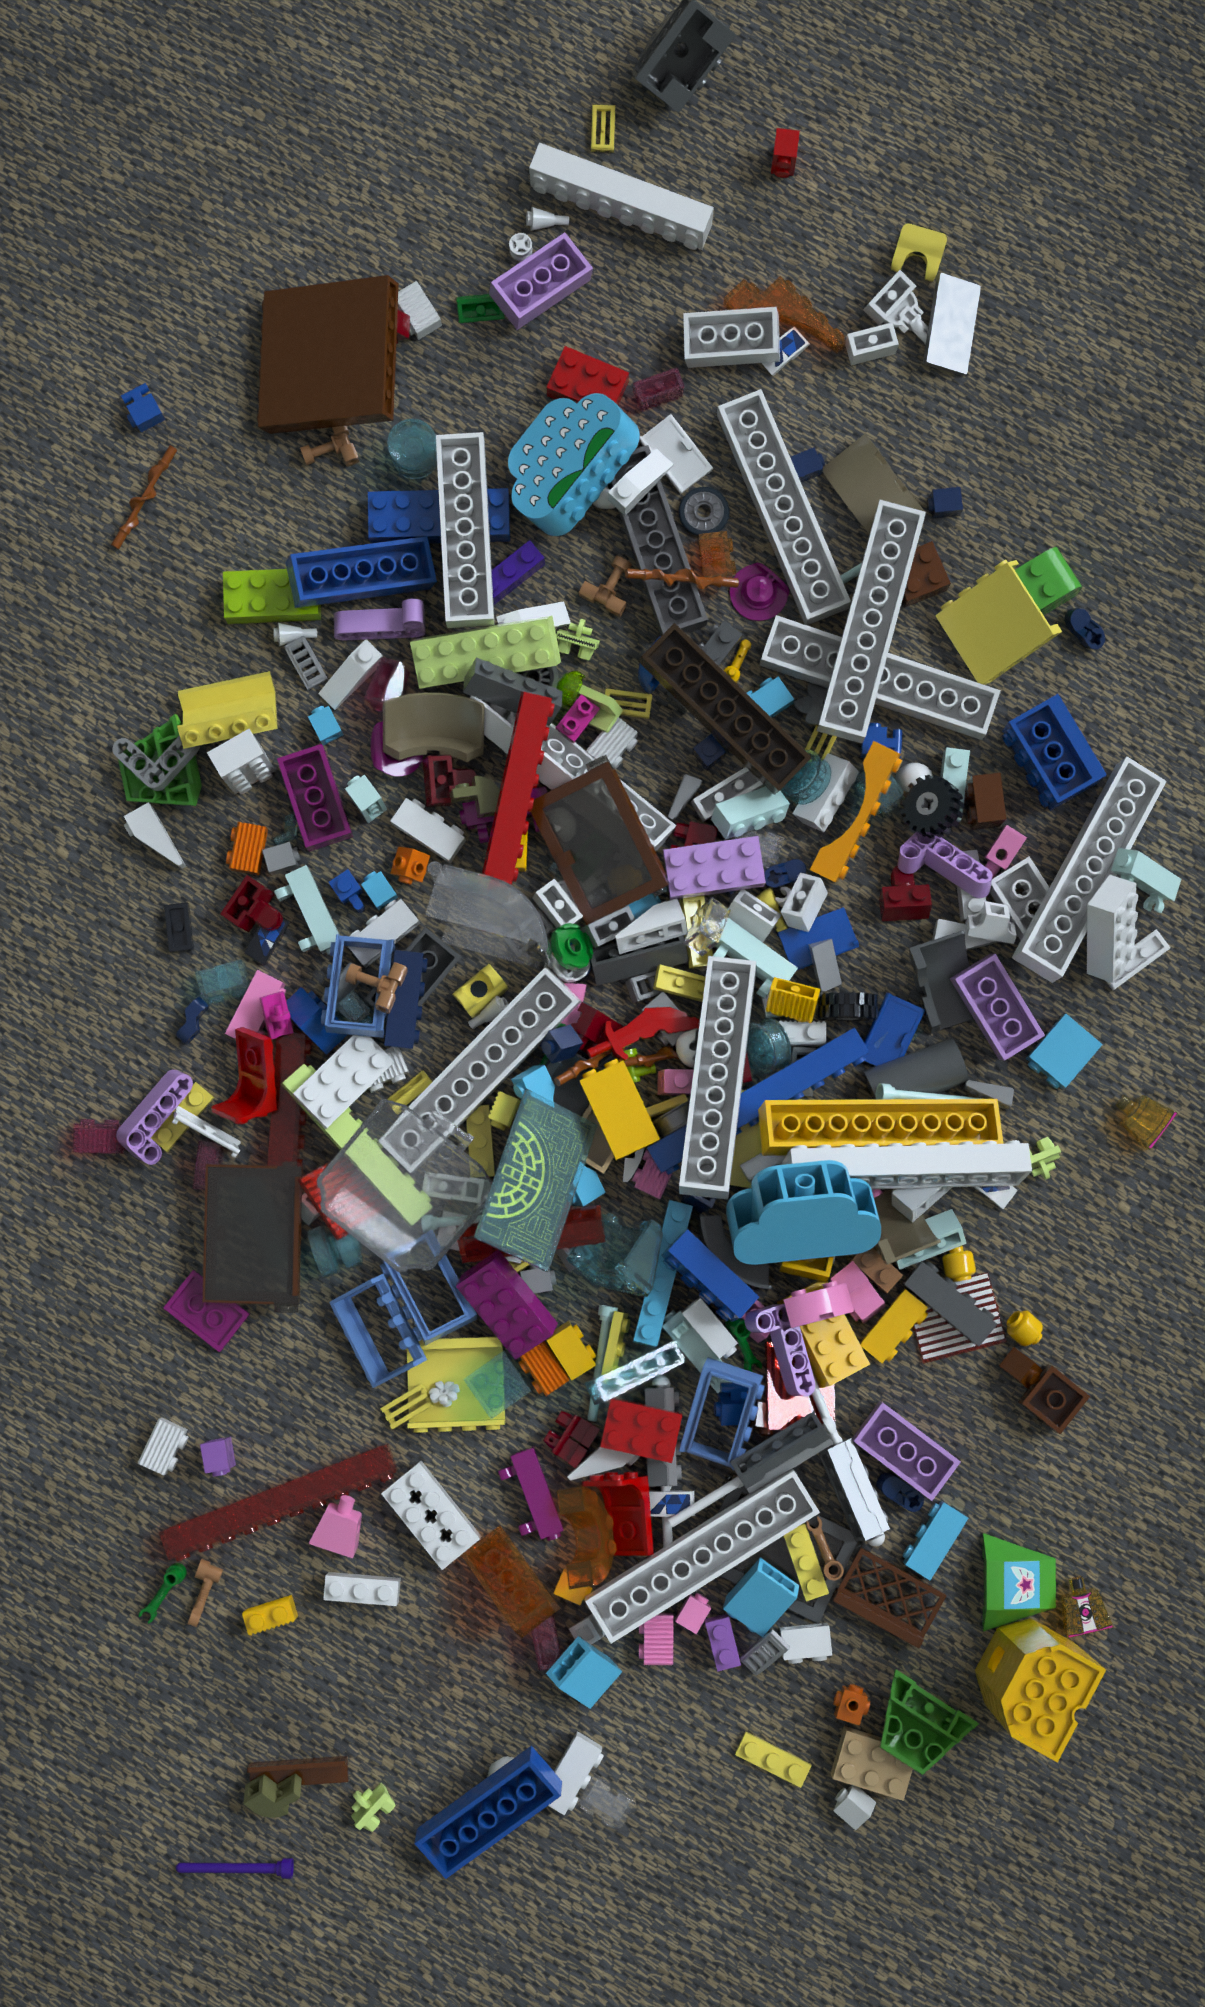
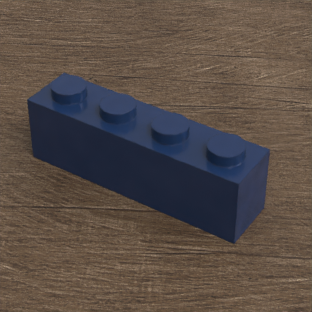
M394 950L393 963L406 966L408 972L402 986L397 987L394 993L396 1000L390 1014H387L384 1046L413 1049V1045L419 1042L420 1030H415L416 1020L421 1021L422 1006H418L419 996H424L425 982H421V973H426L428 960L423 958L424 953Z

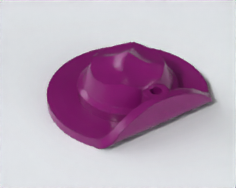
M757 562L742 568L735 575L734 578L739 579V585L737 588L730 587V599L740 615L753 621H765L775 617L782 611L787 602L789 588L768 567Z
M383 721L373 727L371 757L375 768L389 776L403 777L411 774L419 767L423 755L397 760L384 753Z

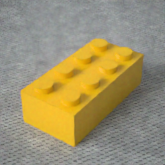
M815 1281L802 1289H805L806 1293L823 1289L822 1284L828 1283V1281ZM790 1294L777 1301V1304H784V1299L791 1298L792 1295ZM845 1314L800 1326L810 1366L820 1389L829 1387L870 1365Z

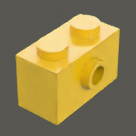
M567 1321L556 1328L553 1335L546 1339L570 1379L574 1380L596 1366L593 1358L597 1356L590 1344L587 1346L583 1344L581 1338L584 1335L578 1325L572 1326L570 1321Z

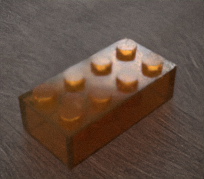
M500 1525L461 1555L511 1628L521 1638L525 1637L561 1608L511 1537Z

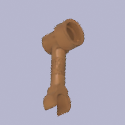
M816 1516L819 1523L818 1526L811 1528L808 1521H806V1526L812 1531L818 1543L817 1545L825 1562L823 1568L825 1576L829 1580L836 1581L842 1577L844 1569L840 1562L834 1560L821 1529L822 1521ZM830 1566H837V1571L829 1573Z
M201 1559L195 1574V1578L203 1580L188 1621L189 1625L195 1627L198 1625L213 1582H219L223 1571L222 1568L210 1565V1562Z

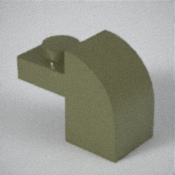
M474 776L472 786H469V783L456 785L455 789L451 790V803L475 800L478 818L494 816L500 790L490 779Z
M263 1774L245 1785L243 1804L254 1813L263 1817L276 1818L287 1815L289 1804L300 1798L302 1778L297 1774H293L276 1784Z

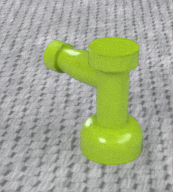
M637 1049L625 1050L624 1053L629 1057L637 1055ZM655 1064L651 1067H627L634 1083L641 1081L640 1076L656 1073Z

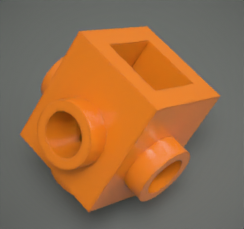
M398 847L390 874L399 877L398 881L412 885L413 881L422 883L430 855L413 848Z
M850 1684L849 1687L842 1686L841 1692H836L833 1705L836 1706L834 1715L837 1719L860 1726L862 1716L867 1715L870 1707V1701L867 1700L868 1696L863 1692L864 1688ZM851 1701H855L853 1705H849Z

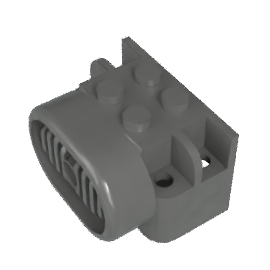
M682 0L677 8L665 17L650 38L643 55L634 66L632 74L636 80L679 113L696 89L699 91L707 81L705 77L710 70L714 71L719 66L721 55L736 34L697 0ZM677 43H685L683 52H674V47Z

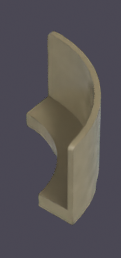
M866 434L823 467L822 472L869 534L880 500L924 511Z
M415 693L385 700L383 702V752L397 760H401L411 756L426 755L427 750L440 751L439 755H451V757L468 762L483 755L485 706L474 699L446 693Z
M893 1189L882 1192L881 1195L874 1198L881 1223V1237L874 1248L878 1254H881L882 1261L886 1265L941 1243V1240L934 1235L923 1215L912 1223L892 1206Z

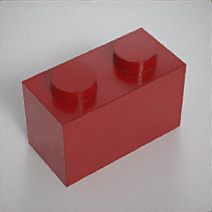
M776 129L771 173L777 177L787 178L794 176L800 130Z

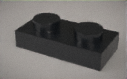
M189 903L164 905L169 952L194 950Z

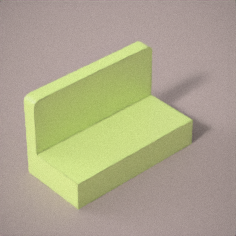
M579 683L574 692L578 696L582 694L600 708L588 725L608 733L622 713V708L613 698Z

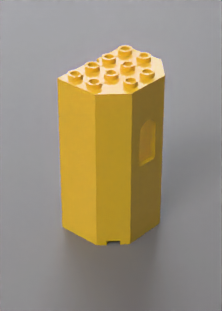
M1032 1618L998 1627L975 1669L984 1704L1009 1735L1057 1763L1078 1725L1074 1718L1076 1710L1087 1708L1106 1672L1103 1666L1073 1641Z

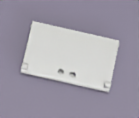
M672 414L639 438L642 446L649 445L651 453L657 449L674 464L665 475L680 494L713 470V467Z
M180 1106L176 1107L172 1123L182 1122L233 1151L231 1156L236 1158L240 1152L238 1145H240L241 1141Z

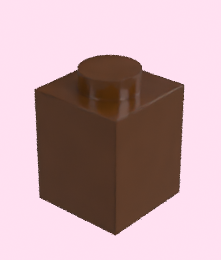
M1015 1347L1012 1348L999 1365L1009 1376L1027 1389L1039 1380L1040 1374L1043 1371L1034 1361Z

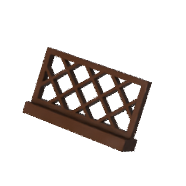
M862 1547L859 1548L839 1587L836 1588L832 1595L834 1602L917 1648H920L926 1632L947 1596L940 1590ZM862 1555L872 1560L873 1569L860 1572L858 1562ZM875 1562L879 1563L882 1566L877 1567ZM855 1568H857L858 1573L852 1574ZM889 1569L894 1572L896 1580L882 1584L878 1571ZM876 1572L879 1585L865 1589L862 1576ZM897 1574L904 1578L898 1579ZM859 1577L862 1590L852 1592L845 1588L850 1579ZM906 1581L915 1583L917 1592L903 1596L900 1583ZM897 1584L901 1597L886 1600L883 1588ZM918 1586H920V1587H922V1588H924V1589H926V1590L920 1591ZM881 1589L884 1601L876 1604L870 1602L867 1592ZM933 1593L939 1597L935 1605L925 1608L921 1595ZM919 1596L922 1609L908 1612L905 1600ZM902 1601L905 1613L897 1616L891 1614L888 1604ZM881 1606H886L887 1611L882 1609ZM931 1611L929 1616L927 1617L926 1612ZM924 1613L926 1621L921 1630L911 1624L910 1616ZM907 1617L908 1622L902 1620V1618Z

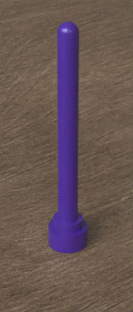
M283 1858L282 1861H277V1863H178L176 1871L178 1873L277 1874L282 1879H292L294 1860L293 1858Z

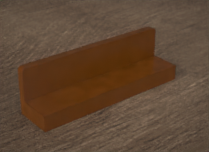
M347 1756L250 1762L247 1767V1773H250V1782L263 1774L276 1784L293 1774H297L302 1778L301 1785L349 1781Z

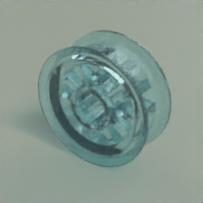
M805 750L812 758L780 790L796 804L804 805L815 801L824 793L831 779L829 763L824 759H820L819 755L813 750Z
M765 1018L760 1023L749 1024L746 1049L749 1062L757 1071L764 1074L772 1072L775 1068L781 1069L788 1065L791 1059L790 1040L785 1029L775 1019Z

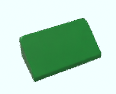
M489 294L456 297L459 323L505 319L504 313Z

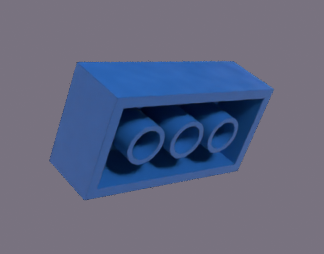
M688 1229L681 1233L661 1255L664 1258L663 1263L672 1271L676 1269L682 1275L681 1280L690 1288L694 1286L700 1292L699 1297L708 1305L712 1303L718 1309L716 1311L717 1314L725 1321L730 1320L733 1322L740 1319L759 1298L749 1286Z

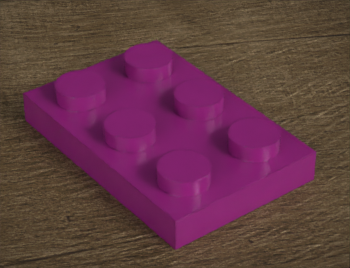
M192 1270L163 1307L218 1352L224 1349L250 1315L248 1311L237 1303L203 1302V1276L196 1270Z

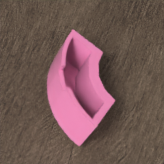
M854 1261L831 1278V1281H837V1285L847 1284L854 1312L849 1314L855 1321L860 1319L865 1324L886 1307L883 1299Z
M837 1281L822 1284L823 1289L806 1293L805 1289L791 1292L792 1297L784 1299L791 1328L854 1312L847 1284L837 1285Z

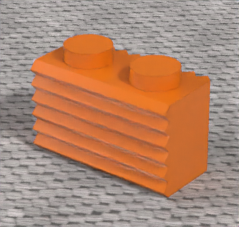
M238 822L237 828H232L231 841H234L233 849L228 850L226 864H230L229 869L231 871L260 875L264 855L262 850L265 849L268 829L265 826Z
M545 1341L520 1356L522 1360L518 1363L525 1374L531 1373L535 1379L531 1383L539 1394L543 1392L547 1396L570 1380Z

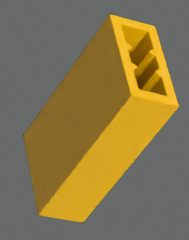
M615 1059L604 1064L605 1069L599 1072L593 1069L582 1074L584 1079L580 1080V1084L617 1161L658 1142L660 1138L624 1060L618 1062Z

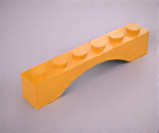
M873 741L863 761L866 789L859 814L850 828L841 837L831 844L820 848L810 868L811 871L833 882H838L839 879L843 880L849 870V867L846 865L850 857L855 858L860 848L857 845L860 836H866L870 828V824L867 822L871 815L875 816L881 806L878 800L882 793L886 795L892 783L889 781L892 772L897 773L903 760L899 759L900 753Z

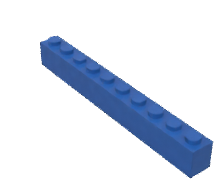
M854 1027L742 1092L736 1136L742 1133L741 1127L749 1123L750 1127L759 1123L758 1109L765 1100H799L805 1096L803 1091L811 1087L814 1091L825 1084L823 1081L825 1078L832 1076L835 1079L845 1073L844 1067L852 1063L855 1067L866 1061L865 1055L869 1053V1050L856 1028ZM687 1125L647 1147L646 1150L660 1174L666 1172L669 1175L680 1169L678 1164L682 1162Z

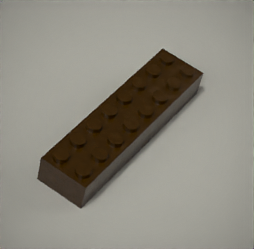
M675 623L639 659L638 662L774 795L812 758Z

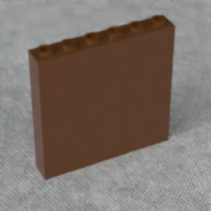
M389 275L264 291V300L262 301L263 323L261 324L262 345L260 346L261 368L259 369L260 390L258 392L259 413L257 414V423L260 429L269 434L393 421L398 282Z

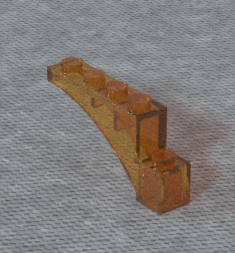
M781 276L762 294H759L760 291L754 283H748L743 279L724 297L723 305L728 310L777 307L779 322L811 334L826 344L836 354L844 348L845 337L842 332L837 328L833 329L828 324L826 316L821 312L817 313L812 308L809 299L805 296L801 297L795 291L796 288L789 280L785 281Z

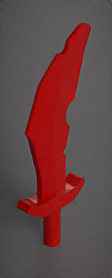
M671 1007L645 1008L628 1025L615 1032L611 1028V1021H606L604 1027L606 1041L586 1051L589 1058H593L611 1049L614 1056L622 1061H627L629 1056L624 1053L622 1048L639 1041V1038H652L659 1030L665 1031L667 1034L690 1031L696 1028L699 1030L700 1020L696 1017L690 1018L686 1012Z

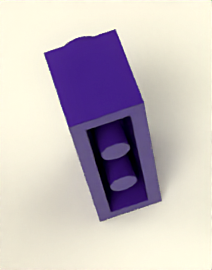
M530 540L492 569L493 605L545 565V558Z

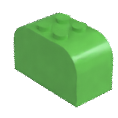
M1057 547L1043 552L1015 569V572L1043 616L1077 596L1082 589V585Z

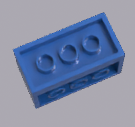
M1059 694L1009 721L1002 730L1004 733L1002 735L1004 743L1007 747L1011 746L1016 753L1014 755L1016 763L1019 767H1024L1028 774L1026 775L1028 783L1032 788L1036 787L1040 794L1038 795L1040 803L1044 808L1048 807L1050 811L1097 785L1107 776Z

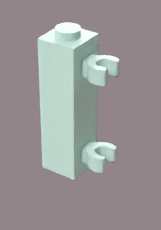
M1118 848L1111 871L1121 876L1122 879L1136 883V887L1150 895L1144 902L1143 908L1151 912L1152 906L1156 904L1154 910L1162 913L1164 910L1163 900L1175 901L1181 878L1140 851Z
M305 865L286 874L285 877L289 885L281 887L274 892L279 901H283L292 895L297 900L313 935L298 942L301 950L306 952L318 946L322 954L327 953V955H330L331 942H335L336 934H339L308 866Z
M729 918L724 924L719 922L711 933L715 937L710 943L718 948L713 954L714 957H724L727 955L733 959L756 961L755 976L764 982L756 994L763 999L770 992L774 977L789 981L798 969Z
M672 1310L665 1316V1323L662 1327L700 1373L708 1357L723 1362L697 1333L680 1310L677 1313ZM712 1376L710 1385L719 1393L720 1383H728L730 1381Z

